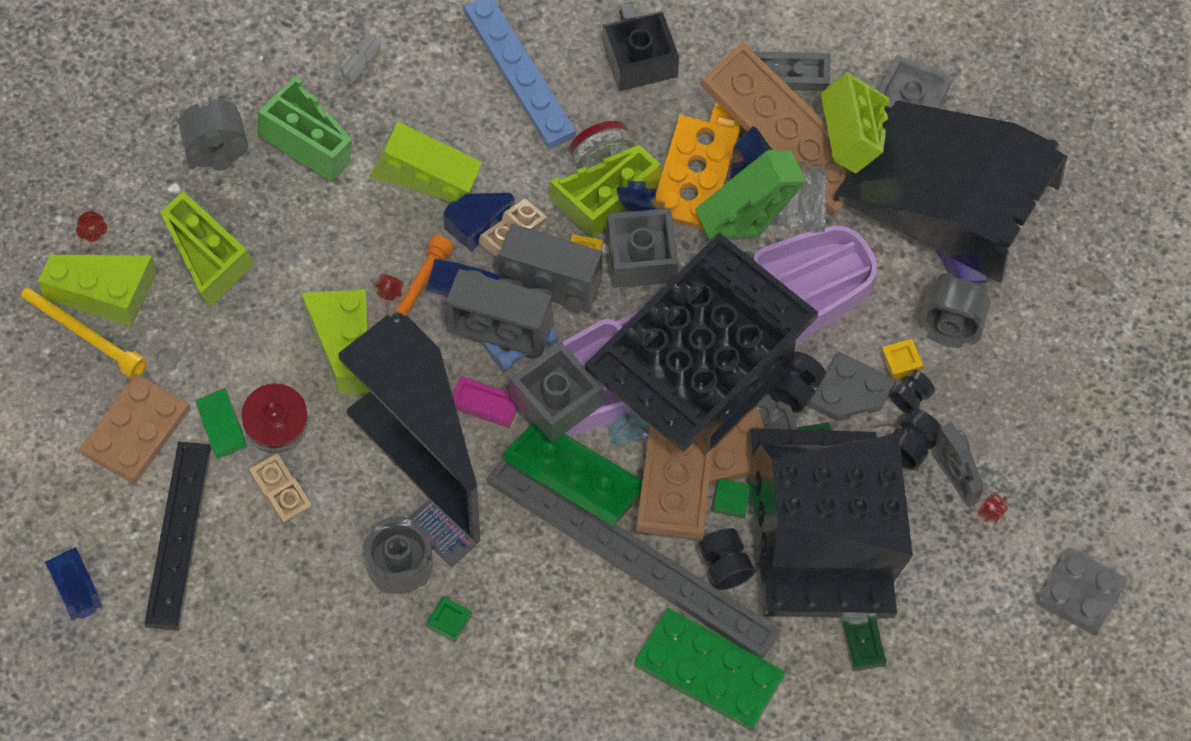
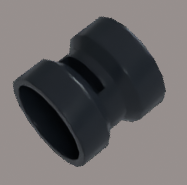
M911 370L905 376L904 383L896 385L890 391V398L902 412L907 413L912 408L919 409L920 402L928 400L935 393V387L925 374L918 370Z

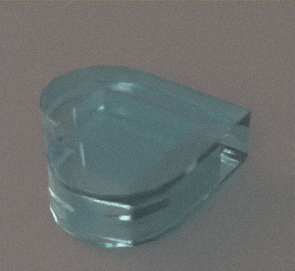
M625 413L609 427L607 433L611 444L619 446L630 441H639L648 437L650 425L641 416Z

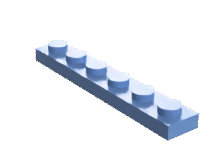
M476 0L465 5L464 14L548 150L575 138L576 130L494 0Z

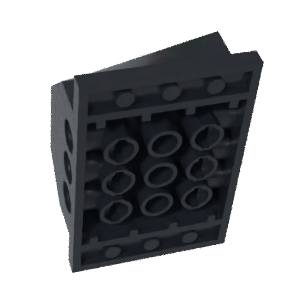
M719 232L585 363V370L683 453L696 442L706 456L794 368L796 339L818 318V311Z
M750 428L747 433L764 616L868 618L870 615H874L876 618H894L897 615L894 581L913 556L898 433L877 437L876 432Z

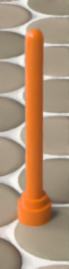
M433 235L426 246V255L428 257L395 312H401L404 316L408 315L438 263H442L450 257L455 247L447 238L440 235Z

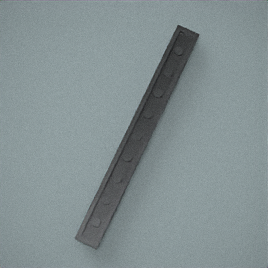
M503 458L487 477V484L734 644L763 659L780 636V629L617 524L613 527L504 461Z

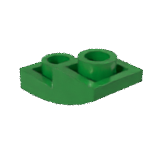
M226 388L195 400L217 459L247 447L242 427L236 417Z

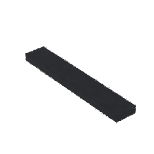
M178 441L144 622L146 628L179 631L212 450L210 444Z

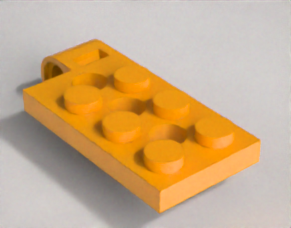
M717 101L710 122L679 115L651 210L671 208L673 223L704 231L705 229L695 208L725 185L731 161L743 127ZM707 132L713 135L714 140L712 143L704 145L697 141V137L701 133ZM694 160H700L705 163L706 168L701 172H693L689 169L688 165ZM685 188H693L697 191L698 195L693 200H685L680 196V193Z

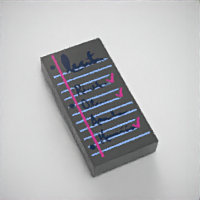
M431 499L426 501L408 517L412 522L426 529L431 540L432 549L451 568L476 547V542Z

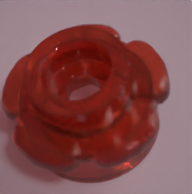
M85 212L78 218L76 233L81 239L85 238L89 242L99 240L101 235H105L107 224L103 222V217L98 213Z
M380 274L378 281L373 283L374 287L378 288L376 294L382 298L394 300L395 297L403 295L402 288L404 282L396 277Z
M994 492L984 502L978 513L985 518V522H989L991 519L997 522L1008 509L1004 504L1007 499L1006 496L1000 497Z

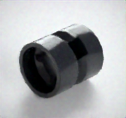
M795 351L794 368L768 395L777 403L781 401L791 406L792 412L801 413L811 400L812 392L818 389L825 378V369L813 357Z
M912 408L900 421L901 429L897 428L891 434L898 433L902 467L915 471L927 458L928 450H932L935 447L942 426L927 412Z
M735 528L716 531L706 536L698 544V550L704 564L711 566L708 573L716 589L728 590L735 588L754 576L755 569L748 554L742 553L744 544Z

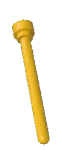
M24 288L22 290L21 296L24 300L118 362V367L122 374L132 379L135 374L140 376L147 366V359L136 351L124 352L31 288Z

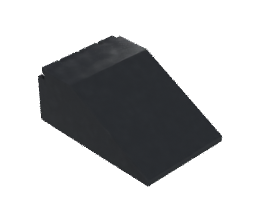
M896 100L888 113L887 120L882 125L886 130L883 153L859 172L854 173L850 171L835 194V199L1001 283L1005 278L1009 256V249L1007 248L1011 247L1021 230L1020 226L1025 224L1036 206L1035 201L1040 200L1046 188L1050 186L1056 190L1060 189L1068 156L1056 150V143L1016 123Z
M395 312L391 317L386 315L338 354L339 360L369 389L366 395L347 409V415L428 499H431L477 544L481 541L477 483L440 348L407 315L404 316L401 312Z

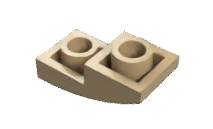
M523 199L504 212L502 221L482 233L478 243L499 260L498 255L511 223L538 231L546 222L547 216L528 200Z
M278 453L249 469L252 479L282 523L312 507L297 480L292 478Z

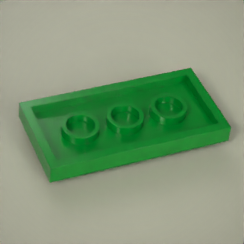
M534 422L505 450L503 456L504 461L613 527L641 497L643 480L565 433L551 443Z
M670 608L666 609L634 661L635 668L750 731L754 730L786 671Z

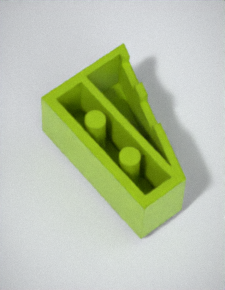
M846 72L821 93L828 128L827 134L832 148V158L840 167H846L852 172L857 173L883 153L886 130L882 125L888 117L884 109L889 104L890 98Z
M397 121L384 142L369 177L461 205L471 190L482 162Z
M637 145L603 159V163L588 169L586 166L577 169L575 174L563 179L557 177L550 180L549 200L590 238H595L607 228L608 214L628 211L659 185L661 164L643 147Z
M184 191L160 212L201 296L209 308L255 265L247 249Z
M50 255L38 279V284L42 296L50 302L132 327L156 277V270L152 256Z
M366 289L301 293L307 319H309L339 395L368 393L369 389L339 360L338 356L340 351L369 329Z

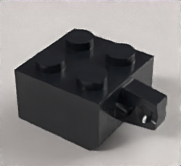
M632 2L620 4L619 15L621 20L603 24L602 42L619 91L678 77L679 55L664 13L658 11L637 16Z

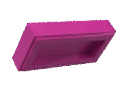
M463 376L460 377L452 394L457 411L509 429L519 408L517 403L510 397V392Z

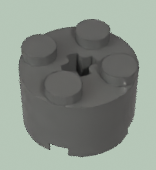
M209 100V105L199 108V104H195L186 109L179 118L180 133L187 161L191 165L213 167L217 171L225 170L231 166L232 161L239 158L248 149L241 115L238 112L237 106L230 101Z
M950 273L940 274L938 280L931 283L928 288L919 317L920 328L922 329L924 326L929 331L928 337L944 346L960 348L963 347V343L971 341V345L976 344L982 336L990 308L988 288L982 283H973L957 278Z
M395 516L378 522L369 536L367 535L364 555L367 572L371 581L381 592L393 594L409 593L428 582L433 567L431 540L425 528L420 527L409 518Z

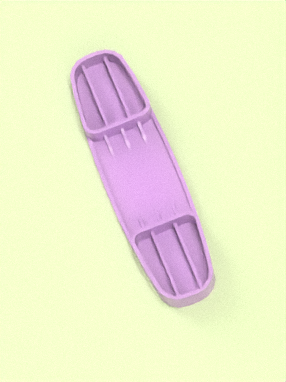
M833 225L763 247L755 253L753 259L818 311V318L796 339V343L834 322L866 301L873 291L877 273V261L867 242L858 232L844 226ZM640 310L617 322L610 319L600 320L562 343L585 367V363ZM598 381L603 387V406L565 434L571 436L600 428L637 415V413Z

